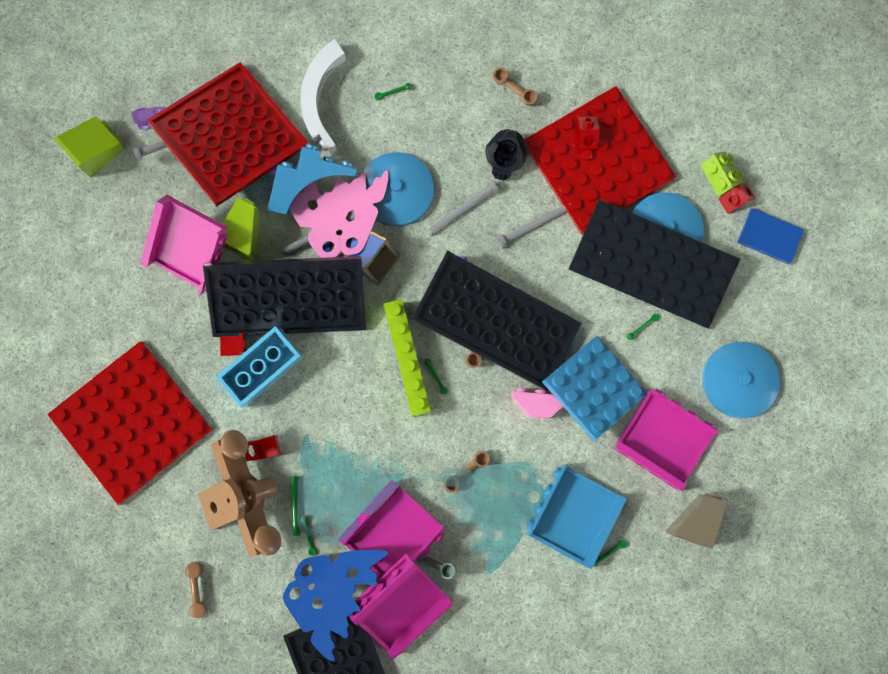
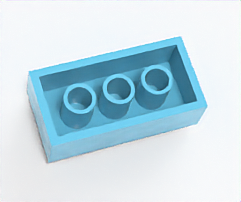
M275 326L216 376V378L240 407H247L300 362L304 356L283 330Z

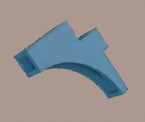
M307 144L306 147L302 146L297 168H293L294 164L284 161L282 164H278L267 210L287 214V210L295 196L308 184L317 179L332 175L355 177L357 169L353 167V163L342 161V164L335 163L334 158L326 156L320 159L321 151L317 150L318 146Z

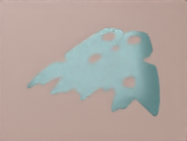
M306 434L303 437L299 455V467L307 475L302 476L298 480V527L301 532L309 536L319 534L321 540L327 544L337 545L356 530L359 523L357 514H373L397 489L405 477V473L383 477V464L380 463V459L377 457L368 471L361 475L360 469L353 470V452L350 451L347 455L338 457L336 449L331 447L329 441L325 442L320 459H318L315 454V444L309 443V436ZM365 482L373 484V488L368 494H363L361 490ZM323 485L328 489V496L324 499L318 496L319 490ZM330 509L332 513L326 517L325 511ZM310 515L317 518V524L313 528H308L305 524V519ZM330 525H336L339 528V534L334 538L329 537L327 534V529Z
M513 462L478 467L475 476L469 469L460 468L441 473L433 478L436 481H444V486L461 488L455 494L445 497L444 501L451 503L454 508L462 509L460 512L461 519L457 524L476 523V530H482L481 537L469 546L468 551L474 552L476 555L488 553L487 576L492 574L515 549L523 536L520 523H528L530 519H534L536 515L534 510L539 501L543 502L546 496L543 494L542 486L533 483L535 474L527 463ZM518 470H524L527 473V478L524 482L516 480L515 474ZM498 485L501 490L499 495H490L487 492L492 486ZM512 491H519L518 496L513 497ZM530 491H536L539 494V499L536 503H530L527 500V494ZM495 529L500 530L502 536L496 542H493L490 534Z

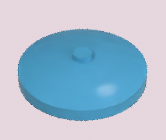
M393 152L375 158L363 171V173H366V190L372 186L376 177L381 178L386 170L388 171V183L384 198L380 202L372 204L378 209L375 220L388 226H405L420 219L429 209L434 194L433 179L428 168L419 159L406 153Z
M653 194L642 200L632 212L635 215L702 242L704 225L699 211L689 200L678 194Z
M733 342L720 347L708 358L703 369L702 384L705 395L714 408L729 417L743 419L760 415L771 407L779 393L780 375L775 361L764 349L747 342Z

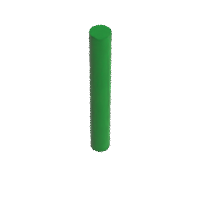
M291 476L292 535L300 536L298 476Z

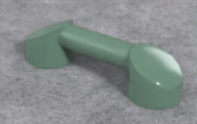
M428 556L425 558L421 557L416 562L418 565L424 563L439 570L444 579L452 580L457 575L455 564H443Z

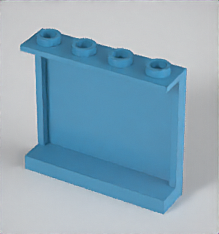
M561 465V467L555 469L552 476L555 479L552 484L547 485L543 493L546 495L543 502L539 501L534 510L536 512L534 519L528 521L525 528L528 530L526 534L592 569L627 498L597 484L568 468L566 465Z

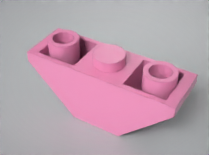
M517 388L516 392L513 391L511 393L514 401L530 418L549 419L563 407L554 395L547 394L545 390H535V393H528V389Z

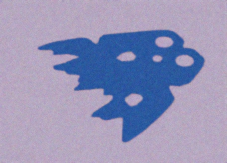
M354 550L342 552L333 563H331L330 557L319 555L306 558L297 566L294 573L295 580L286 587L283 593V601L303 632L314 630L311 642L328 660H335L332 653L335 645L331 640L330 631L340 634L345 639L347 638V627L349 625L347 616L352 615L354 611L361 610L352 598V594L357 591L355 586L357 584L377 585V575L370 567L387 556V551ZM311 565V574L307 577L302 576L301 571L303 567ZM351 568L358 569V573L354 578L347 577V571ZM314 583V588L310 590L309 585ZM297 587L300 589V595L297 599L293 600L290 598V592L293 588ZM317 598H320L323 603L321 609H315L312 606Z

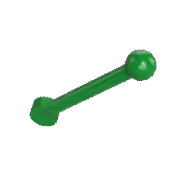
M406 83L405 86L384 93L377 92L375 99L381 100L384 96L405 89L410 90L412 85Z
M653 314L651 319L633 333H628L627 339L633 340L634 336L653 321H657L659 315Z
M425 359L424 364L429 367L437 381L440 393L446 394L448 389L441 383L431 365L432 361Z
M303 515L300 521L304 525L309 545L308 554L314 556L316 549L312 545L307 525L308 517Z
M624 540L619 541V545L596 559L593 566H598L599 562L618 549L625 548L627 542Z

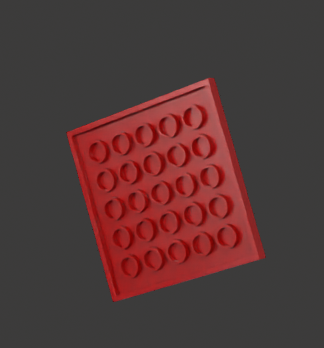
M241 62L147 119L151 128L216 207L275 169L278 164H282L283 161L285 162L299 153L302 146L306 147L309 144Z
M617 86L524 139L528 153L562 206L566 208L567 214L581 235L584 234L598 199L621 209H626L676 178V175ZM596 116L600 128L598 149H579L580 129L578 117ZM587 136L583 142L585 144H592L594 138Z
M139 341L47 414L117 505L125 502L213 430L142 341Z

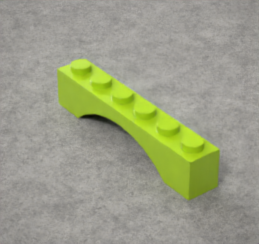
M399 299L383 303L411 415L416 417L431 413L403 301Z

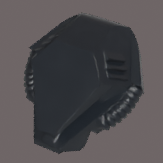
M504 129L496 133L485 148L486 159L492 166L493 176L495 179L502 181L510 178L513 171L519 170L525 164L528 157L523 136L511 129Z

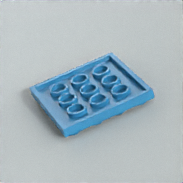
M598 336L594 337L542 381L593 442L648 394Z

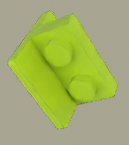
M726 151L714 153L711 155V158L700 164L717 196H721L734 187L744 184L742 173L740 170H736L733 164V157Z

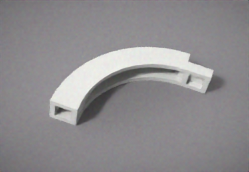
M335 39L328 43L314 57L306 71L301 89V110L309 135L314 144L319 141L323 150H328L330 154L336 152L337 149L319 119L318 101L321 89L328 76L346 61L345 53Z

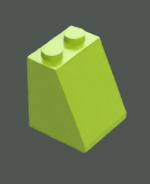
M96 116L54 138L76 165L89 177H92L125 149L121 145L124 141L116 133L112 135L109 131L111 127L104 119L100 121Z
M237 197L222 223L228 227L226 233L228 238L223 247L250 261H256L261 216L257 211L258 208L254 206V202L247 198L242 200Z

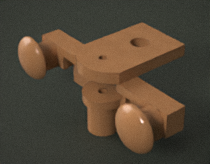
M228 430L223 434L221 440L211 444L223 481L198 493L210 531L237 520L250 558L259 554L274 555L281 547V535L275 527L268 525L263 508L265 499L276 495V484L270 477L257 480L250 474L244 457L248 450L247 439L240 431Z

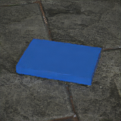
M751 208L737 243L789 265L793 260L804 229Z

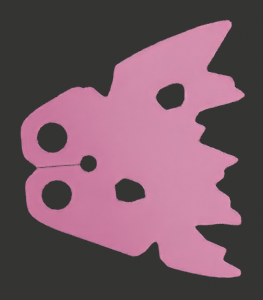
M387 170L381 178L376 177L372 186L367 190L365 182L366 173H362L350 184L342 182L341 178L338 177L332 192L325 191L323 195L319 194L316 181L304 187L303 193L299 192L295 196L289 208L300 227L312 228L308 234V241L318 256L321 258L336 257L340 253V249L345 255L361 252L378 214V209L372 204L380 202L385 195L388 183ZM316 200L318 207L315 210H310L308 201ZM354 210L355 220L348 222L346 216L348 212ZM337 230L343 231L340 237L336 234ZM349 238H356L358 240L355 248H348L346 246V241ZM331 241L334 243V249L331 252L323 250L322 247L325 242Z

